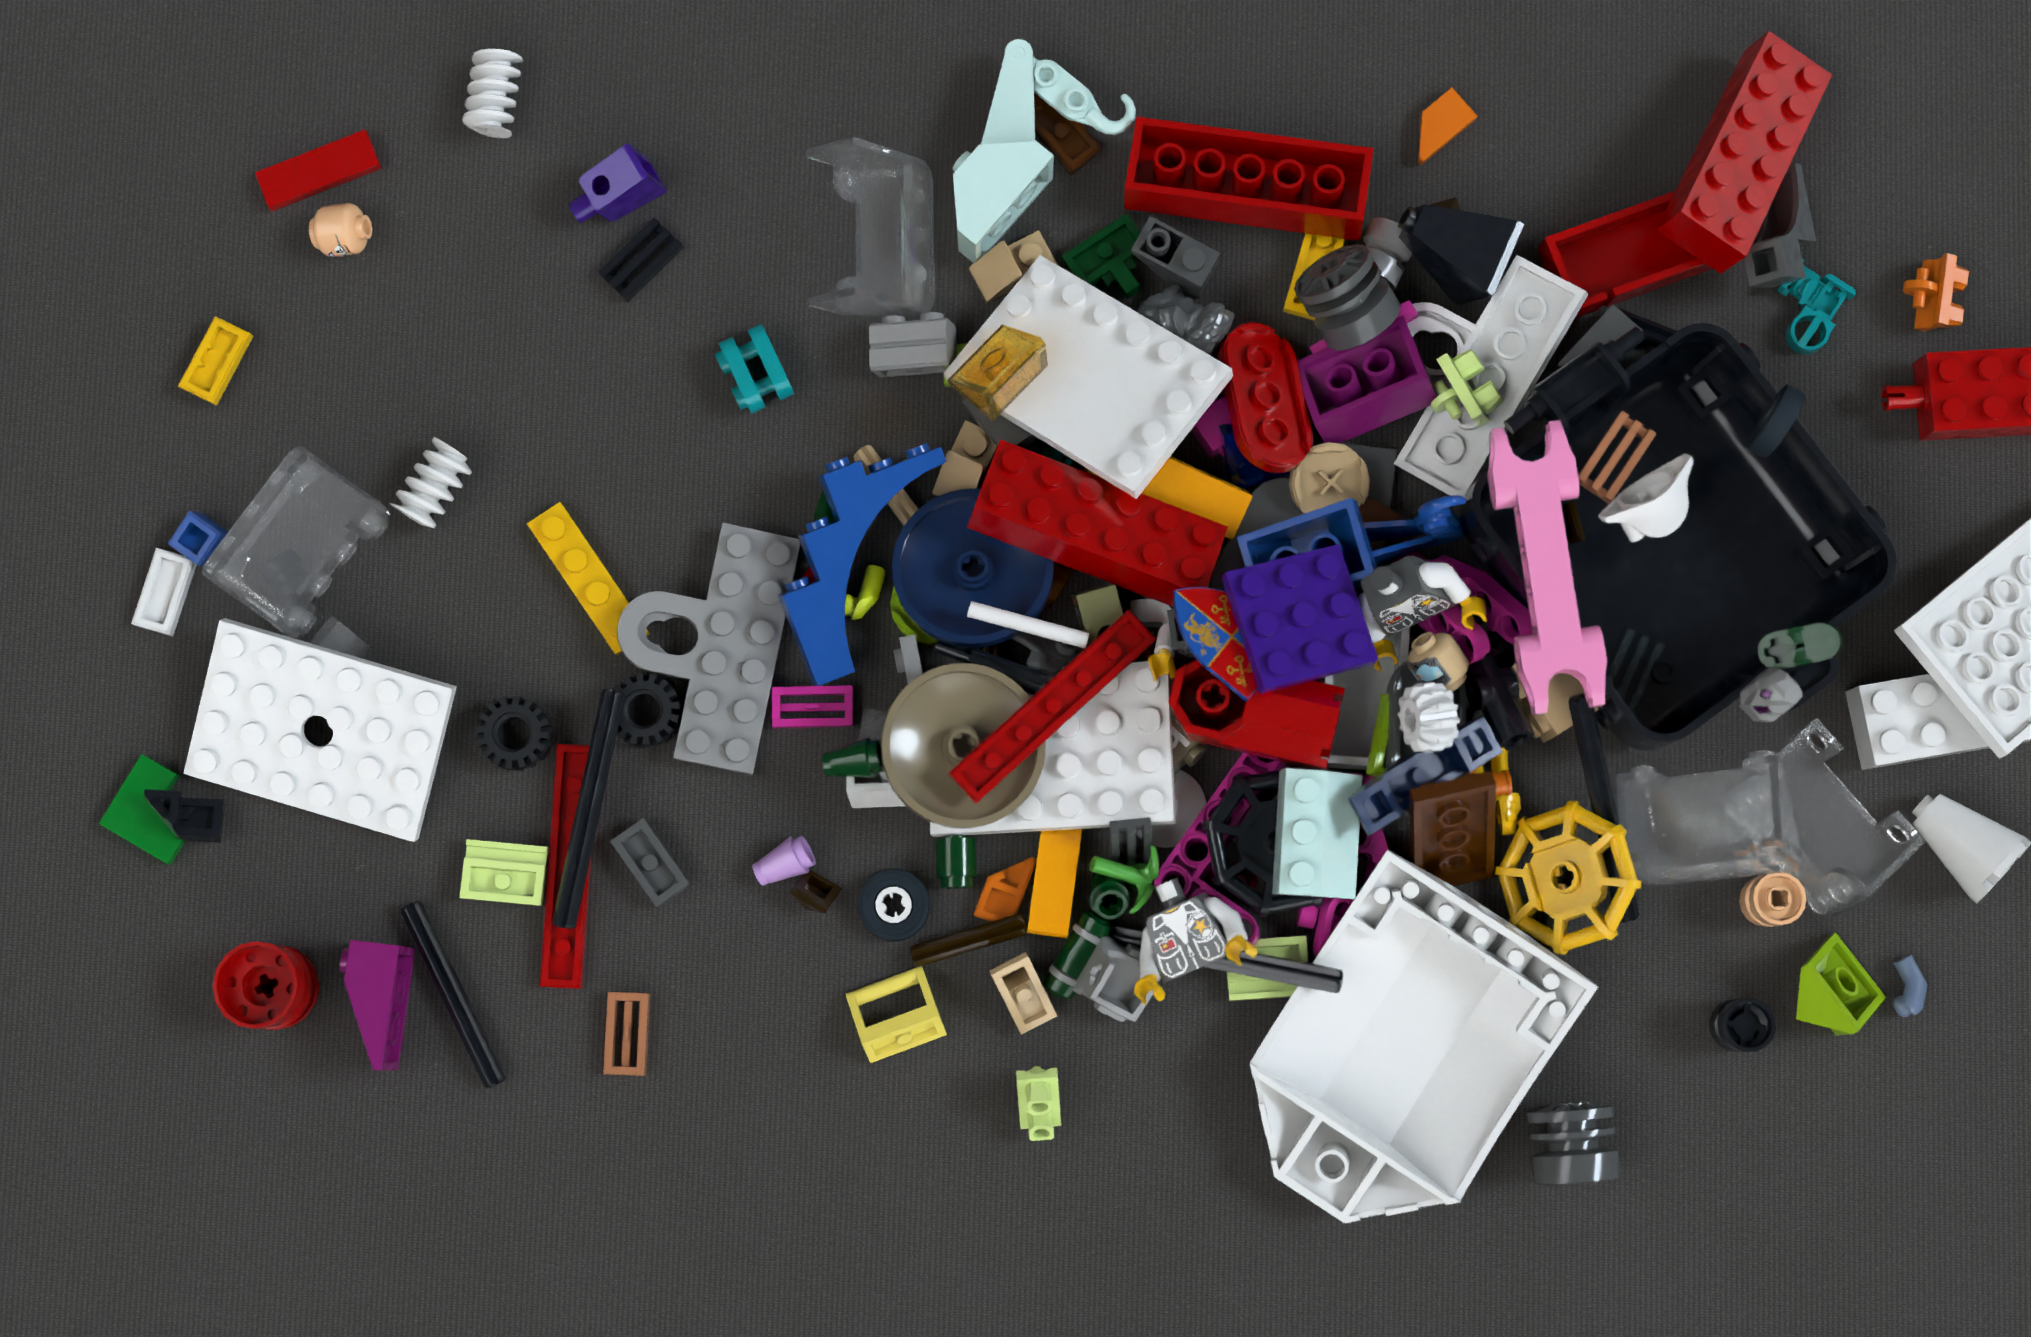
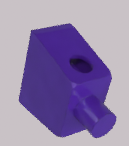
M627 143L579 177V183L585 193L569 202L568 205L579 223L585 222L597 213L613 222L660 197L667 190L649 159Z

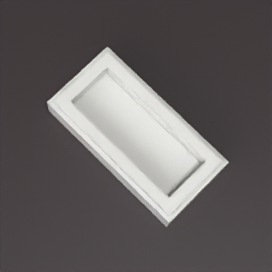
M156 548L131 624L173 637L197 564L183 555Z

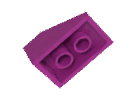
M350 940L349 948H344L341 955L340 971L345 973L344 983L372 1069L379 1071L398 1070L416 948Z

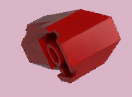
M1196 659L1176 670L1168 703L1173 716L1189 740L1305 768L1326 771L1328 759L1321 757L1330 758L1345 688L1312 680L1262 694L1259 693L1257 688L1246 702Z

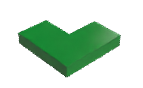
M141 754L99 824L162 862L172 865L186 840L178 839L145 800L144 791L145 789L171 791L180 775L148 756Z

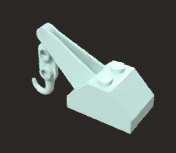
M1022 39L1013 40L1006 46L981 144L972 153L964 152L952 168L955 171L953 173L958 250L973 263L993 248L1053 179L1054 155L1035 140L1034 93L1066 119L1092 126L1097 131L1107 135H1117L1125 132L1135 119L1136 108L1133 100L1127 94L1121 95V100L1126 108L1123 118L1117 121L1106 118L1101 113L1088 88L1052 60H1036L1033 57L1031 45Z

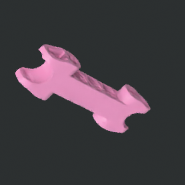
M1561 420L1549 421L1545 425L1546 446L1544 457L1534 462L1523 461L1514 455L1504 428L1492 429L1489 433V467L1487 478L1492 506L1494 510L1512 507L1514 510L1533 633L1532 635L1515 637L1514 652L1518 677L1524 688L1533 716L1548 712L1549 681L1558 673L1571 674L1580 681L1589 708L1605 705L1607 657L1603 634L1600 626L1580 627L1561 501L1578 499L1579 479L1576 460L1569 446Z

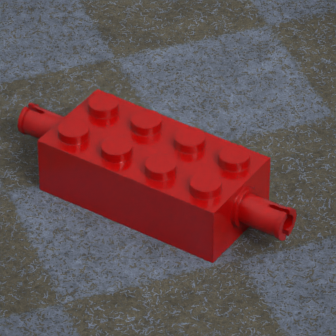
M2031 347L1928 352L1913 363L1914 385H1884L1882 387L1881 399H1887V402L1881 403L1884 411L1917 408L1920 441L2031 435Z

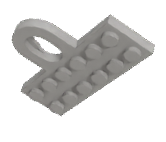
M722 523L706 600L669 592L653 591L636 597L623 610L618 623L617 637L624 656L634 666L644 671L689 680L673 759L753 775L786 616L778 595L786 592L785 584L793 581L800 547L799 539ZM671 618H684L694 625L697 632V643L689 653L684 655L668 654L660 645L651 643L647 639V626L654 621L665 622Z

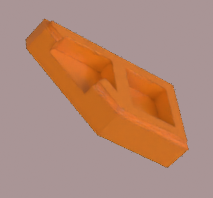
M1452 87L1421 114L1418 162L1421 166L1470 126L1478 117Z
M1030 857L987 877L973 916L993 922L1016 915L1037 858Z

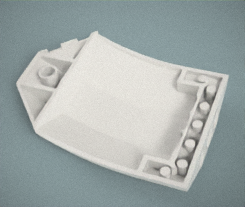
M1387 849L1312 962V964L1337 968L1343 971V984L1340 992L1332 993L1297 986L1250 1061L1274 1177L1343 1223L1360 1221V1218L1382 1214L1388 1216L1416 1211L1420 1207L1445 1203L1449 1205L1460 1203L1464 1193L1509 1119L1598 986L1531 936L1459 889Z

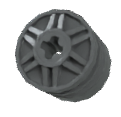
M1348 245L1326 254L1309 266L1296 281L1294 291L1301 303L1304 304L1309 316L1315 317L1314 323L1329 349L1341 351L1365 344L1381 334L1399 315L1401 304L1386 279L1380 278L1381 271L1364 245Z
M1590 1101L1549 1104L1547 1107L1537 1111L1527 1112V1123H1546L1547 1131L1528 1133L1529 1140L1546 1142L1549 1151L1531 1156L1533 1184H1567L1620 1178L1619 1150L1599 1147L1598 1142L1599 1138L1616 1134V1127H1597L1596 1119L1614 1117V1106H1603L1590 1103Z

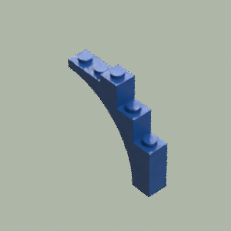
M928 443L906 450L907 459L893 464L891 457L868 465L870 470L868 474L865 473L861 460L850 463L846 456L825 464L827 472L818 475L835 521L830 523L828 516L805 524L807 532L798 535L815 580L810 582L808 576L791 581L785 584L787 591L778 595L813 685L820 686L855 672L845 630V599L849 574L857 549L871 523L895 494L928 470L947 462L941 447L930 449Z

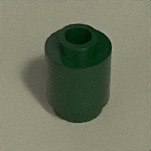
M949 835L935 839L936 878L941 880V888H972L973 878L977 877L976 838L968 837V835Z

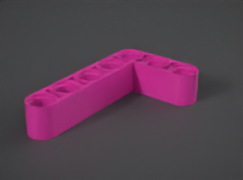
M1242 753L1161 866L1154 885L1157 887L1165 883L1169 877L1179 876L1185 880V886L1182 891L1186 900L1202 893H1206L1209 897H1217L1240 914L1242 922L1252 927V933L1247 941L1255 946L1260 939V931L1256 920L1251 914L1204 882L1207 874L1212 869L1210 852H1208L1204 860L1194 862L1187 858V851L1193 844L1202 843L1209 848L1206 830L1202 829L1203 821H1208L1234 783L1233 778L1238 774L1248 776L1281 770L1286 765V763L1276 760L1264 763L1255 755ZM1269 788L1253 791L1259 802ZM1244 797L1232 813L1230 826L1238 827L1251 808ZM1223 834L1225 848L1229 846L1235 836Z

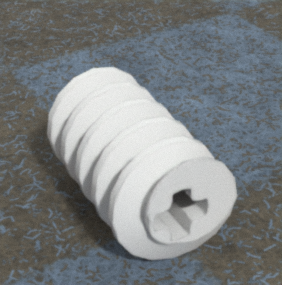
M483 49L476 51L472 55L473 64L476 66L471 68L469 74L473 81L467 86V91L471 96L465 101V107L468 112L463 115L462 121L468 128L480 134L495 138H510L512 132L501 127L502 123L514 122V117L504 112V108H514L517 102L506 97V93H517L519 87L508 80L509 78H519L521 76V71L511 67V63H521L523 59L518 54L509 50Z
M433 437L431 441L438 452L425 450L423 456L429 465L420 463L414 465V469L419 474L420 479L406 477L405 482L412 491L398 490L396 492L397 497L402 502V506L389 503L415 522L431 528L436 527V523L430 516L431 512L441 515L445 513L439 500L453 502L455 499L447 488L449 486L463 487V484L456 476L457 473L467 475L472 473L465 463L468 459L440 439Z

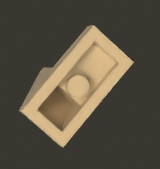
M1038 230L1008 246L1004 240L999 242L972 264L969 270L986 303H989L1009 293L1039 255L1056 265L1057 263Z
M965 420L952 449L946 453L945 459L947 462L942 464L932 492L933 495L938 497L962 489H979L997 449V445L980 426Z
M1026 952L989 971L1021 1035L1057 1017Z

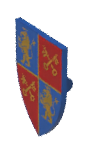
M1204 587L1175 590L1173 592L1175 617L1180 633L1190 652L1210 673L1247 702L1258 687L1226 591Z

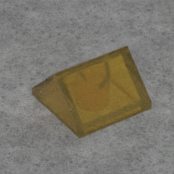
M1002 324L947 381L990 420L994 421L1048 366L1045 342L1041 337Z

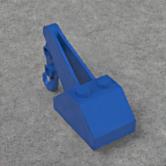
M1451 495L1428 501L1419 507L1418 516L1413 520L1363 522L1358 503L1351 497L1238 536L1237 540L1245 567L1339 544L1353 587L1357 593L1363 589L1361 580L1372 574L1377 568V564L1425 548L1450 543L1464 537L1459 516L1448 507L1464 505L1466 498L1460 495ZM1424 534L1428 535L1375 551L1371 550L1369 543Z

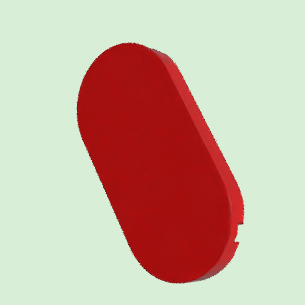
M1244 323L1236 327L1225 337L1218 353V360L1231 367L1233 377L1224 387L1235 442L1242 455L1257 468L1271 473L1288 472L1295 469L1305 459L1313 444V433L1303 394L1297 358L1291 344L1285 338L1281 340L1279 336L1274 334L1275 329L1262 323Z

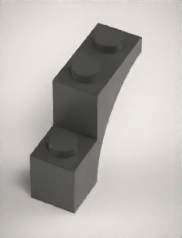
M1794 163L1789 165L1756 239L1744 258L1749 286L1771 288L1806 278L1800 246L1816 242L1801 164Z

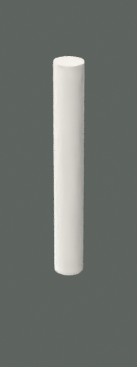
M973 601L970 603L967 617L1084 649L1090 634Z

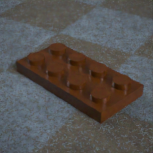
M1492 771L1479 774L1469 773L1457 779L1439 783L1429 782L1420 787L1409 789L1410 862L1452 886L1494 877L1496 782Z

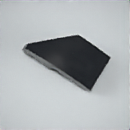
M145 789V800L178 839L221 843L225 812L224 799L182 797L180 791Z

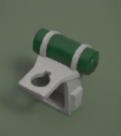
M1084 910L1079 921L1075 922L1072 927L1073 930L1057 959L1051 964L1043 984L1054 996L1062 999H1072L1076 993L1084 995L1094 1001V1007L1102 1014H1106L1121 1022L1126 1019L1135 1022L1146 1006L1137 998L1134 992V987L1140 980V948L1130 943L1127 946L1117 943L1109 937L1112 930L1110 921L1092 911ZM1153 990L1149 991L1146 995L1147 1003L1153 995Z

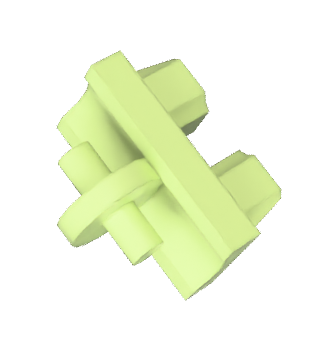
M1470 349L1458 354L1454 358L1450 357L1447 353L1437 358L1436 360L1453 388L1448 389L1444 380H1440L1433 385L1438 394L1431 402L1434 412L1441 413L1447 410L1452 420H1455L1463 415L1458 406V403L1461 401L1471 419L1476 421L1479 427L1490 422L1487 414L1497 408L1504 400L1491 380L1474 391L1471 389L1467 381L1485 370L1477 354Z
M1036 1066L1027 1072L1024 1070L1016 1071L1020 1129H1029V1139L1032 1141L1053 1139L1054 1126H1061L1057 1068L1045 1070Z

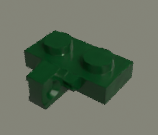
M1126 213L1061 256L1062 262L1070 273L1092 286L1101 280L1106 287L1114 283L1123 297L1128 300L1140 292L1138 289L1140 285L1131 273L1137 267L1133 261L1136 256L1131 252V249L1141 232Z

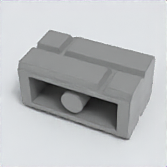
M942 313L920 314V320L905 321L903 316H884L881 318L882 323L870 324L869 366L871 371L880 378L944 373L957 357L955 324L948 318H944Z

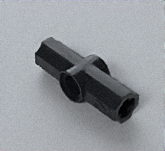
M1466 636V643L1469 649L1474 653L1473 646L1469 638ZM1490 643V652L1486 653L1483 659L1469 664L1465 682L1466 697L1470 706L1475 711H1482L1500 747L1508 751L1519 748L1525 742L1530 741L1534 731L1518 700L1519 684L1516 675L1509 667H1502Z

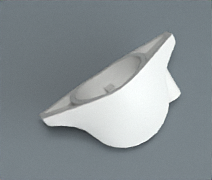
M1684 453L1643 476L1622 491L1598 517L1607 523H1620L1630 542L1639 541L1645 535L1659 538L1673 533L1680 527L1688 512L1687 484L1693 465L1692 456Z

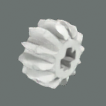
M1434 682L1414 684L1413 687L1405 688L1403 697L1399 698L1398 703L1401 709L1397 713L1401 723L1399 730L1404 732V742L1409 744L1414 752L1423 753L1443 751L1444 748L1452 747L1454 739L1459 734L1457 723L1460 722V719L1457 717L1458 705L1453 702L1452 691L1447 690L1443 683Z

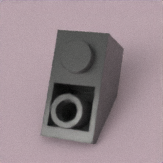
M1152 216L1148 218L1131 249V252L1161 279L1171 285L1180 284L1182 291L1199 299L1213 274L1220 256V252Z

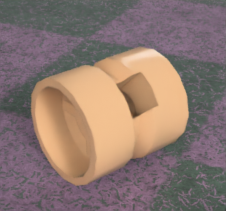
M1775 872L1756 876L1746 882L1741 890L1739 903L1741 911L1748 921L1756 926L1772 927L1790 924L1798 919L1805 909L1807 898L1805 889L1797 878L1788 873Z

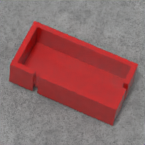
M1675 191L1544 238L1537 249L1543 268L1588 293L1586 300L1574 319L1599 311L1603 304L1607 308L1612 304L1621 303L1713 269L1656 230Z

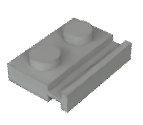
M915 634L899 637L901 648L893 649L897 672H906L908 684L923 674Z

